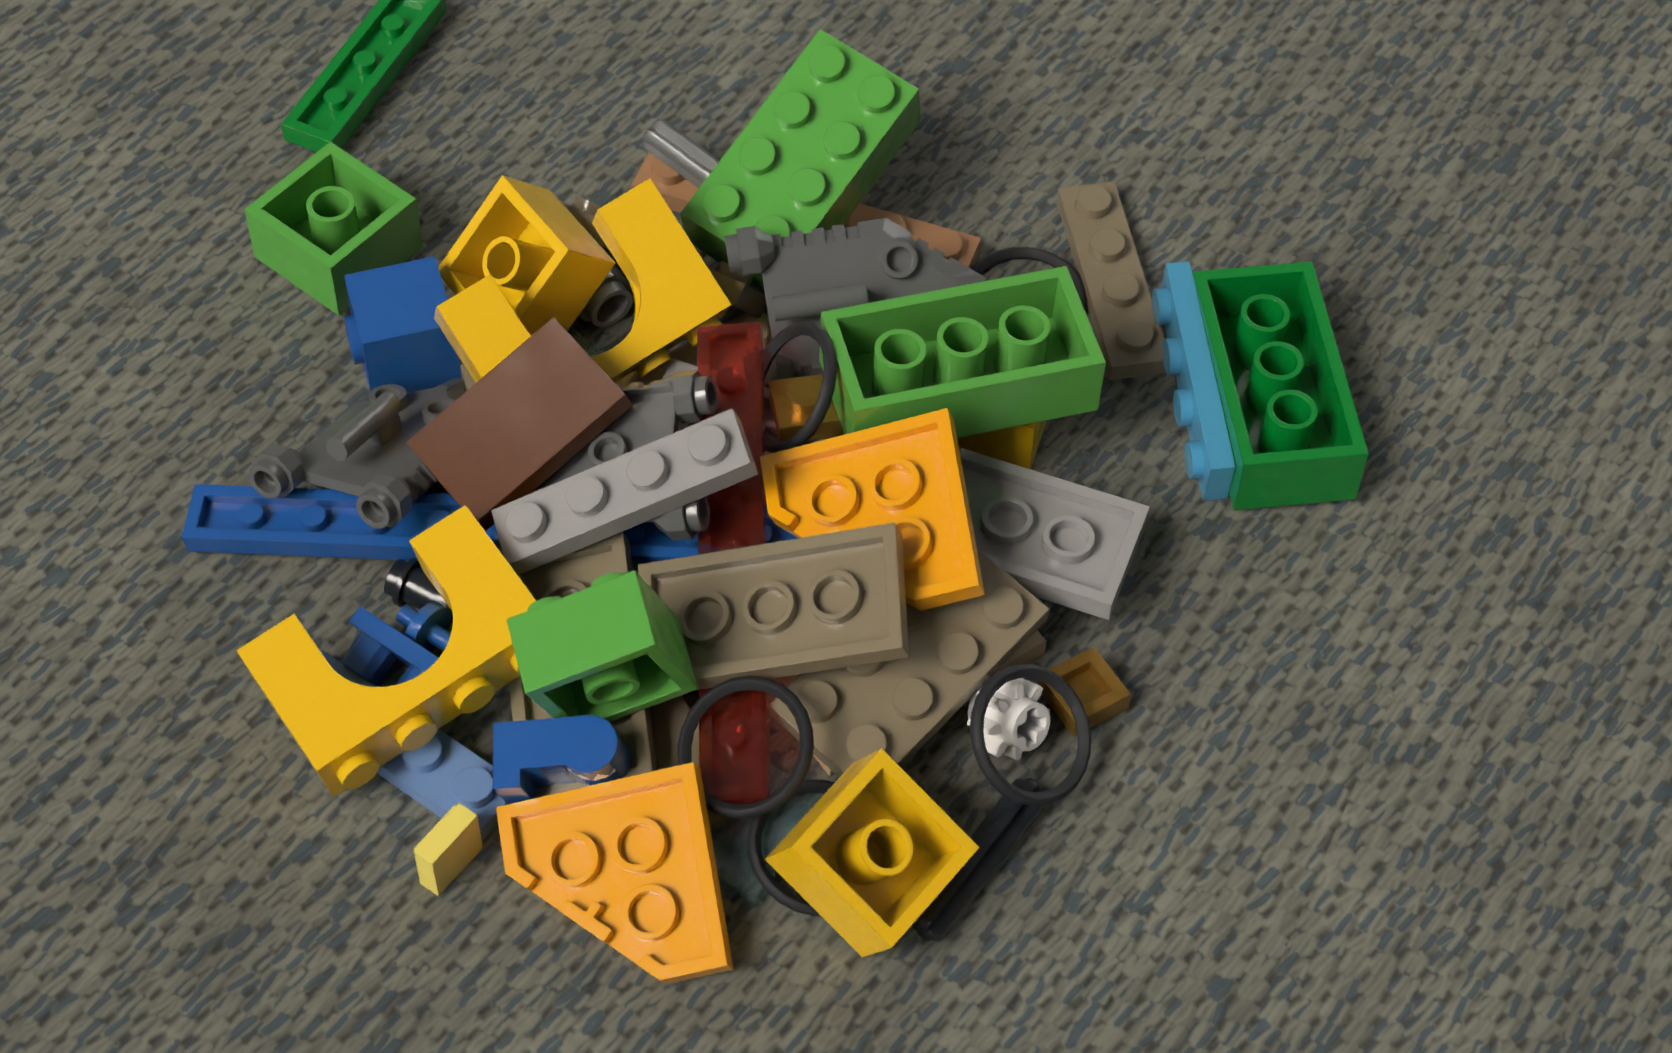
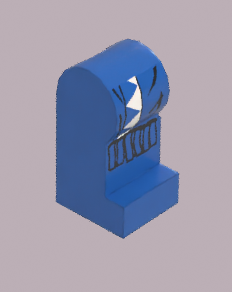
M583 715L493 723V790L507 804L536 798L537 786L576 782L591 786L624 778L629 770L631 762L629 747L613 726L599 716Z

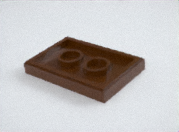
M553 317L406 443L461 507L464 505L468 507L486 532L495 524L491 510L530 494L633 406V404Z

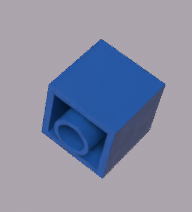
M435 256L344 275L351 311L350 316L344 317L345 328L354 365L363 363L370 392L381 385L396 384L404 387L406 392L410 393L436 387L454 378H462L459 357L434 319L436 306L447 300Z

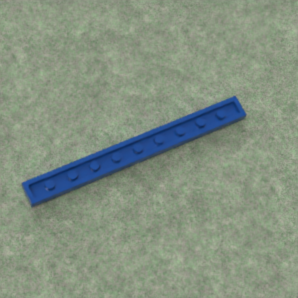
M195 484L181 538L187 551L410 560L417 557L409 540L455 512L461 506L450 494L423 493L412 504L413 509L392 528L386 526L378 529L365 523L359 516L356 508L358 496L333 489L295 488L284 498L278 496L277 498L269 499L260 495L253 486ZM709 504L710 520L708 529L706 531H699L693 539L673 541L657 528L653 522L641 523L623 531L630 542L633 570H638L639 564L797 539V537L773 522L768 515L767 506ZM494 524L486 533L503 555Z

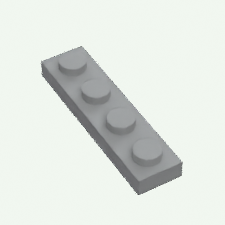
M729 409L495 508L491 512L503 556L516 574L520 575L756 476L758 471L741 420L733 409Z

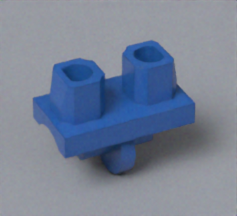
M436 601L427 603L419 611L406 604L399 610L396 616V620L407 627L405 635H403L359 606L349 620V623L360 633L353 641L342 664L375 686H378L398 659L409 668L397 684L407 682L422 674L436 662L438 657L432 654L431 651L436 647L442 651L446 648L451 633L447 631L451 622V612L447 607Z

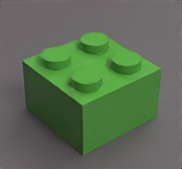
M331 141L244 209L254 257L339 316L350 308L344 275L404 263L423 247L417 199Z
M635 570L628 573L613 572L595 579L589 588L566 597L552 596L537 600L528 607L526 612L506 619L525 694L553 718L591 715L599 716L611 722L698 689L677 615Z

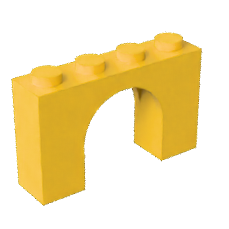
M651 178L597 210L592 224L630 283L635 302V315L631 331L624 340L614 348L590 357L614 383L634 371L640 379H643L672 360L667 352L672 347L685 339H688L692 347H695L723 329L724 326L719 319L724 316L731 303ZM491 274L436 306L435 321L475 383L531 337Z
M466 505L409 540L423 572L453 612V627L446 648L436 662L419 676L407 682L387 687H369L351 682L338 674L330 666L295 614L236 650L332 797L346 789H355L363 786L377 774L379 767L404 751H414L421 748L435 736L437 729L462 713L468 714L481 709L492 699L497 690L521 676L506 619L526 612L528 607L536 600Z

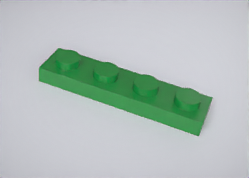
M379 0L281 123L283 139L314 152H318L330 141L342 149L447 12L446 0Z

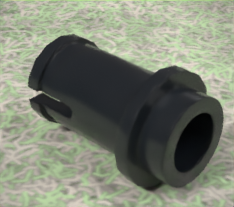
M412 558L409 561L398 559L391 567L384 585V593L392 597L393 604L403 607L407 603L421 609L427 603L436 601L450 610V623L453 624V612L423 572L418 559Z

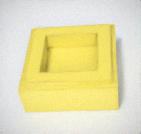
M462 804L454 805L414 848L420 884L437 896H440L483 848L478 815Z

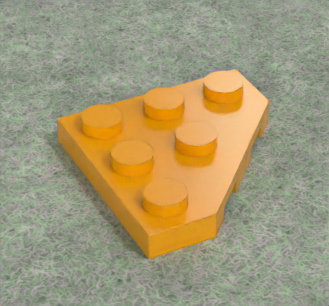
M948 408L760 456L768 515L780 528L797 538L895 522L902 533L906 603L922 611L985 595L955 423Z
M694 762L496 807L505 874L636 963L649 974L665 984L734 970L701 771Z

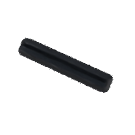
M1018 778L1012 783V785L1025 791H1044L1040 788L1039 783L1031 778L1026 780ZM1005 796L1000 798L970 837L980 848L912 924L911 927L918 932L922 939L928 942L930 940L939 942L946 937L1046 805L1034 807L1016 803Z

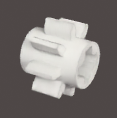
M1017 678L1005 683L995 692L988 704L984 717L983 732L988 753L998 758L1004 754L1012 759L1020 760L1023 751L1034 750L1043 742L1050 726V709L1037 702L1043 691L1041 686L1026 679ZM982 686L973 695L969 703L967 725L969 726L971 719V711L976 696L981 690Z

